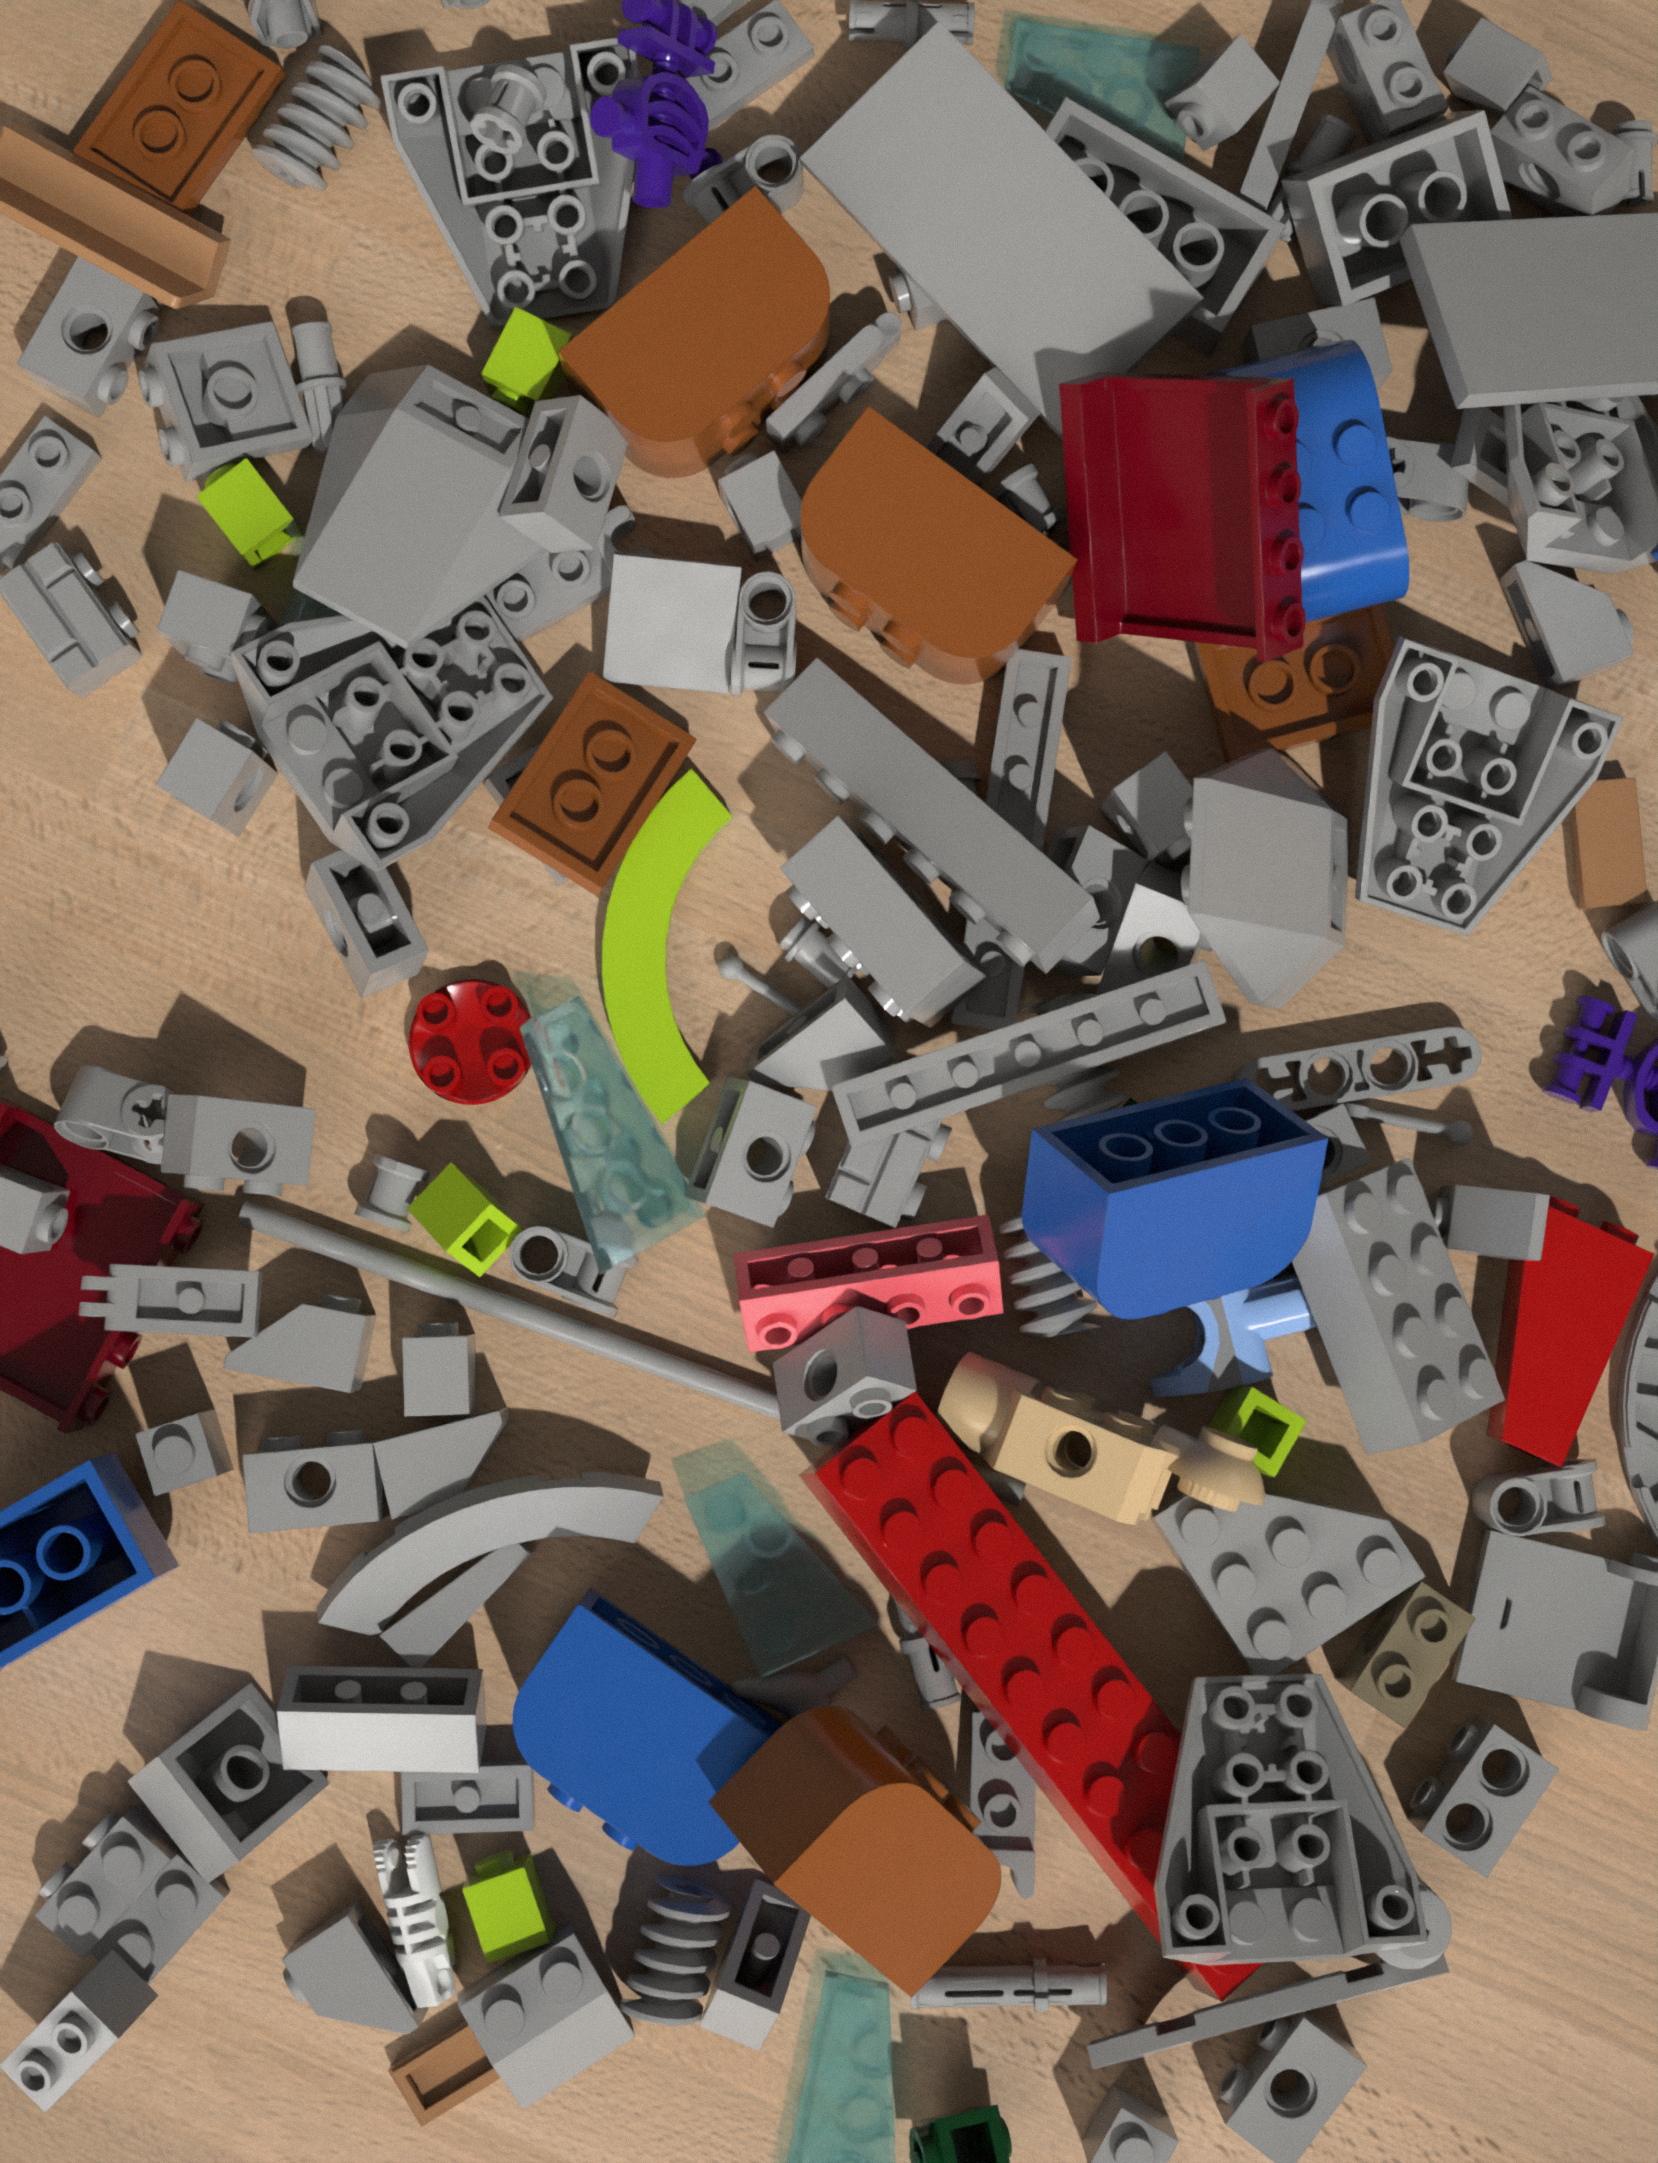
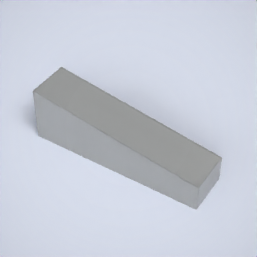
M526 1542L491 1551L387 1628L379 1636L412 1668H422L534 1550Z

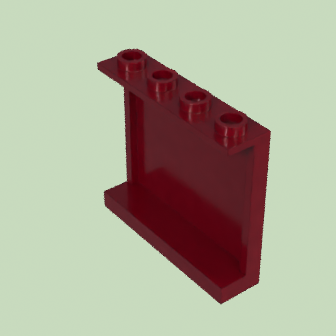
M1098 372L1060 383L1070 552L1077 559L1072 573L1076 640L1099 643L1119 634L1252 648L1257 649V662L1263 663L1304 647L1303 633L1306 626V613L1302 606L1301 566L1304 558V549L1300 540L1298 500L1301 494V479L1297 472L1296 446L1299 412L1295 403L1294 378Z
M0 1097V1164L70 1190L65 1208L68 1210L67 1225L60 1239L52 1244L50 1251L20 1254L0 1246V1391L60 1422L57 1430L67 1434L83 1430L85 1424L93 1426L99 1420L111 1398V1392L106 1390L105 1387L116 1367L124 1369L129 1364L142 1340V1335L137 1332L104 1330L105 1317L79 1316L80 1302L106 1303L107 1291L82 1290V1276L108 1277L109 1264L171 1267L178 1253L186 1255L197 1241L204 1222L198 1219V1216L205 1204L104 1150H95L74 1144L62 1137L55 1130L53 1123L6 1098Z

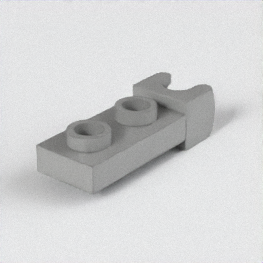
M620 505L606 513L604 528L599 536L596 549L558 553L546 551L484 595L516 644L523 642L610 593L613 552L619 551L621 539L626 534L632 532L637 525L636 519L628 506ZM646 546L629 552L654 555L650 548Z
M971 1710L969 1809L981 1820L980 1825L973 1832L993 1852L1000 1865L1008 1866L1013 1870L1014 1886L1018 1894L1024 1899H1029L1034 1895L1035 1851L1033 1848L1036 1783L981 1711Z

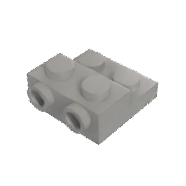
M273 321L151 344L145 362L146 369L139 370L138 373L140 390L148 408H160L166 428L159 430V442L164 460L169 467L180 466L185 482L207 478L220 467L230 463L237 465L245 458L251 460L310 446L314 437Z
M135 1805L120 1820L109 1813L82 1842L91 1852L76 1869L65 1862L43 1885L38 1893L47 1902L34 1916L82 1960L90 1953L100 1962L113 1949L149 1985L230 1891L216 1878L207 1884L172 1838Z

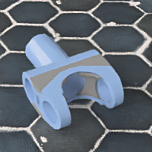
M1297 1274L1271 1279L1258 1286L1227 1294L1215 1300H1206L1183 1307L1191 1314L1197 1326V1341L1194 1350L1184 1362L1172 1367L1173 1372L1149 1379L1152 1394L1155 1397L1218 1392L1272 1377L1273 1372L1265 1341L1318 1328Z

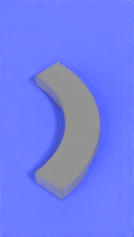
M1658 1270L1650 1281L1636 1309L1626 1337L1619 1370L1617 1393L1618 1438L1624 1471L1637 1509L1657 1547Z
M580 1472V1478L540 1481L539 1475H530L492 1483L458 1494L432 1505L394 1527L395 1534L377 1546L370 1553L363 1551L333 1582L316 1607L318 1623L378 1637L389 1620L404 1603L431 1581L463 1562L509 1545L537 1539L577 1536L610 1538L635 1543L664 1497L661 1484L658 1481L631 1475Z
M1444 1953L1437 1961L1420 1969H1402L1390 1965L1384 1960H1380L1374 1964L1354 1970L1333 1972L1198 2009L1171 2020L1146 2024L1090 2041L1091 2045L1086 2047L1092 2069L1094 2070L1135 2060L1271 2020L1402 1987L1448 1973L1449 1969Z

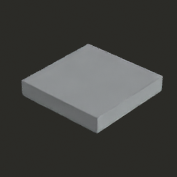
M614 551L602 679L615 683L729 694L741 564Z

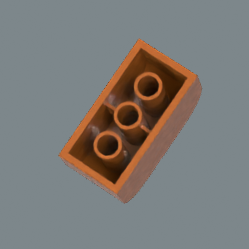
M754 186L558 351L569 392L573 396L581 395L607 415L628 443L625 456L635 466L652 475L665 478L687 477L707 469L725 453L734 457L755 440L759 433L756 427L777 410L823 366L830 342V286L827 273L820 259L761 191Z
M867 406L813 477L802 500L801 552L803 565L814 587L832 602V605L829 607L831 613L849 628L860 631L865 626L881 638L883 642L880 644V648L899 665L910 669L915 663L928 674L948 683L963 685L980 683L1004 671L1007 661L1013 657L1018 649H1022L1065 593L1077 563L1075 557L870 406Z
M821 1706L807 1710L781 1726L708 1803L776 1887L912 1998L989 1915L1001 1886V1867L993 1852L973 1832L980 1825L981 1820L954 1793L946 1801L943 1799L949 1793L948 1789L944 1786L946 1784L945 1781L919 1755L909 1764L907 1760L914 1753L886 1724L876 1733L857 1714L841 1706Z

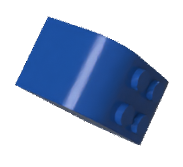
M1352 339L1327 342L1205 373V376L1294 378L1295 403L1299 412L1296 446L1297 472L1301 479V494L1298 501L1300 540L1304 549V558L1301 566L1302 606L1306 613V623L1403 598L1409 586V557L1379 397L1370 366L1360 346Z
M1248 1078L1032 1128L1022 1206L1023 1228L1033 1245L1103 1308L1118 1318L1129 1320L1141 1319L1152 1315L1165 1314L1170 1310L1202 1301L1215 1300L1221 1296L1267 1282L1285 1269L1299 1253L1311 1230L1328 1137Z
M116 1452L84 1462L0 1511V1671L180 1566Z
M590 1587L520 1688L514 1704L512 1721L513 1733L520 1753L535 1772L551 1783L547 1790L557 1801L576 1812H580L583 1806L605 1821L602 1825L603 1831L621 1846L634 1850L639 1845L663 1861L683 1866L702 1865L725 1856L740 1843L708 1801L784 1725L751 1700L735 1695L731 1686Z

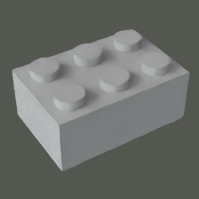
M1485 110L1452 112L1281 180L1315 300L1319 304L1343 307L1411 280L1412 277L1399 241L1411 224L1513 220Z
M840 816L835 817L780 867L781 871L793 883L785 891L791 901L808 919L812 920L815 918L825 929L830 927L834 931L826 939L829 945L849 967L853 968L856 966L865 976L872 975L876 981L868 989L882 1007L893 1017L898 1015L907 1024L912 1019H915L931 1028L988 978L869 839Z

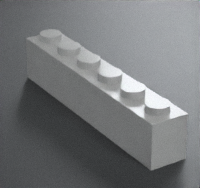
M816 658L764 711L776 732L770 738L771 742L790 762L797 766L804 759L818 771L814 780L834 801L841 805L847 798L850 799L863 811L858 816V819L872 835L883 844H886L891 838L895 839L908 851L903 856V859L909 867L928 884H931L938 878L954 892L948 899L970 922L977 925L984 918L1000 933L995 938L996 943L1020 966L1023 967L1031 960L1047 974L1100 919L1092 895L819 658Z

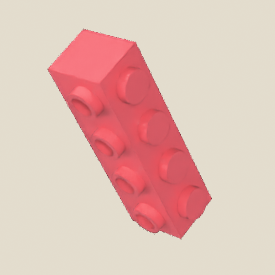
M989 1214L733 1254L739 1303L749 1352L782 1349L788 1346L800 1345L856 1306L906 1321L907 1329L1003 1313L999 1260Z

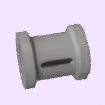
M508 64L496 68L490 82L492 87L490 97L486 105L480 107L470 121L471 131L477 140L487 145L493 151L506 155L516 154L523 147L527 138L525 127L532 113L542 109L547 97L544 85L534 74L522 67Z
M1029 464L1001 481L989 492V495L1047 537L1067 520L1068 515L1063 508L1056 509L1036 481L1037 469L1033 464Z
M375 1153L373 1163L377 1166V1170L365 1203L358 1204L354 1214L400 1231L409 1232L412 1223L407 1219L409 1214L407 1207L413 1202L419 1183L427 1181L430 1172Z

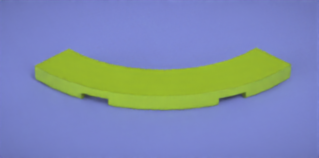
M692 768L665 793L628 848L616 875L607 907L602 939V978L605 1005L613 1037L628 1074L641 1097L662 1125L711 1085L695 1063L683 1041L672 1010L666 975L667 943L671 917L681 887L702 852L713 838L733 820L729 811Z

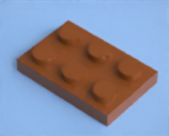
M178 0L72 152L190 216L286 80L285 73L282 67L181 0Z
M1382 603L1307 622L1303 633L1304 647L1266 663L1257 662V649L1199 642L1194 644V652L1226 763L1259 748H1273L1280 753L1371 728L1374 697L1395 649Z
M589 671L491 819L488 828L598 897L697 739Z

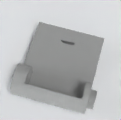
M1486 1529L1467 1610L1476 1620L1459 1644L1451 1680L1577 1710L1589 1717L1604 1722L1647 1731L1658 1683V1558L1631 1552L1630 1561L1626 1563Z

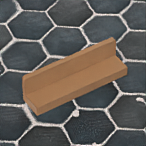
M18 122L3 126L0 138L1 214L174 309H180L215 296L230 246V238Z

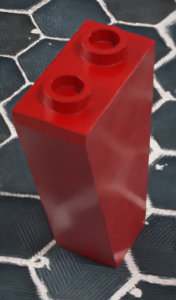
M1550 1195L1541 1261L1509 1260L1495 1364L1496 1377L1505 1400L1490 1408L1486 1436L1545 1463L1562 1467L1655 1254L1636 1246L1639 1235L1607 1221H1602L1600 1228L1594 1227L1577 1219L1580 1208Z

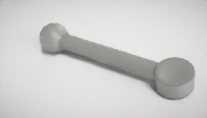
M727 955L720 960L718 970L724 978L728 980L737 978L793 1016L804 1009V1007L744 969L739 957Z
M1344 1103L1351 1119L1372 1121L1447 1136L1457 1145L1469 1144L1474 1137V1129L1466 1121H1456L1451 1125L1371 1109L1362 1105Z

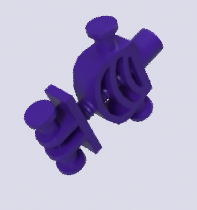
M623 0L622 12L625 18L633 23H642V27L620 30L617 43L652 61V74L618 81L613 89L612 97L603 96L594 103L590 113V123L593 131L598 136L612 137V150L636 162L633 202L649 208H666L671 203L674 176L689 175L691 180H693L703 171L723 163L721 154L715 149H704L709 127L706 106L695 89L683 79L714 74L715 61L707 58L705 55L712 50L716 43L717 28L711 20L705 17L697 18L692 8L684 4H678L676 0Z
M1578 995L1576 1004L1581 1006L1575 1024L1566 1025L1563 1032L1564 1037L1574 1041L1570 1053L1556 1051L1553 1062L1559 1066L1552 1084H1544L1542 1092L1555 1099L1578 1105L1581 1100V1096L1576 1094L1583 1075L1591 1079L1580 1109L1591 1113L1602 1111L1614 1077L1621 1079L1625 1082L1623 1101L1626 1120L1634 1130L1645 1135L1657 1137L1654 1159H1647L1646 1167L1658 1170V1067L1652 1066L1658 1056V1037L1639 1052L1635 1059L1627 1054L1623 1055L1638 1014L1628 1010L1615 1013L1606 1037L1599 1034L1605 1016H1612L1615 1007L1590 996ZM1587 1047L1601 1052L1597 1063L1583 1058ZM1644 1089L1651 1091L1649 1113L1645 1108Z

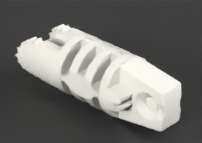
M428 1834L411 1836V1839L407 1840V1846H405L406 1853L404 1855L406 1856V1861L402 1858L401 1845H398L397 1841L393 1839L375 1841L373 1855L384 1904L388 1908L387 1918L393 1944H397L395 1949L397 1962L401 1972L406 1975L415 2007L438 2006L456 1992L452 1965L456 1964L452 1935L448 1933L450 1926L444 1899L439 1895L442 1890L430 1837Z

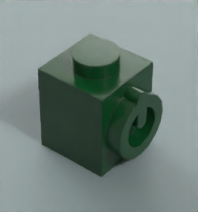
M998 2104L976 2106L917 2120V2127L910 2129L909 2157L911 2163H1010L1009 2157H1011L1012 2153L1011 2138L1006 2122L1000 2116Z

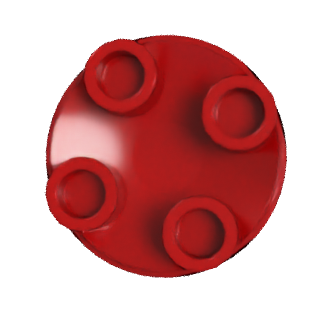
M465 979L449 983L434 993L426 995L417 1006L409 1032L410 1058L419 1078L438 1096L463 1105L486 1104L509 1094L527 1075L536 1051L535 1027L522 1001L510 989L497 983L480 979Z

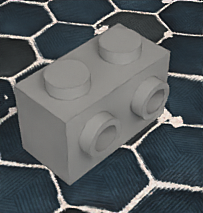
M178 570L156 631L180 652L184 659L200 666L199 673L214 680L235 685L237 675L230 657L232 651L275 630L278 623L252 594Z

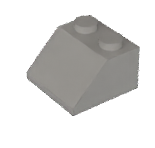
M251 1682L127 1781L207 1884L242 1860L330 1784L320 1770H283L277 1715Z
M570 1922L554 1931L550 1943L517 1954L457 1993L458 2007L491 2065L523 2110L635 2037L633 2030L619 2009Z

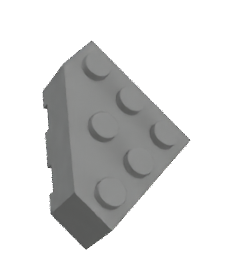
M1178 1489L1174 1490L1162 1498L1158 1510H1153L1150 1519L1252 1675H1277L1426 1577L1391 1522L1374 1513L1325 1504L1264 1490V1506L1240 1501L1237 1511L1231 1512L1199 1501Z

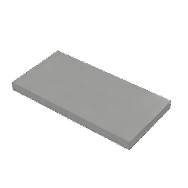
M940 21L913 45L799 158L802 166L994 368L997 367L1040 412L1039 416L1061 439H1063L1060 383L1098 372H1133L1203 304L1204 297Z
M1658 213L1411 224L1399 239L1456 409L1658 394Z

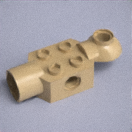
M968 1352L958 1363L946 1386L938 1408L936 1418L955 1443L977 1452L993 1469L1117 1522L1135 1525L1138 1524L1139 1520H1150L1153 1510H1158L1171 1473L1180 1476L1177 1485L1178 1490L1220 1509L1235 1512L1240 1501L1262 1506L1265 1503L1263 1480L1259 1469L1254 1463V1458L1258 1451L1256 1446L1206 1426H1202L1198 1438L1166 1425L1160 1427L1156 1435H1154L1152 1432L1155 1423L1146 1418L1124 1410H1119L1117 1414L1112 1412L1101 1413L1092 1409L1096 1399L1090 1395L1063 1385H1059L1058 1389L1047 1386L1044 1389L1043 1381L973 1352ZM1081 1434L1086 1436L1091 1444L1092 1453L1089 1462L1083 1460L1078 1451V1440Z

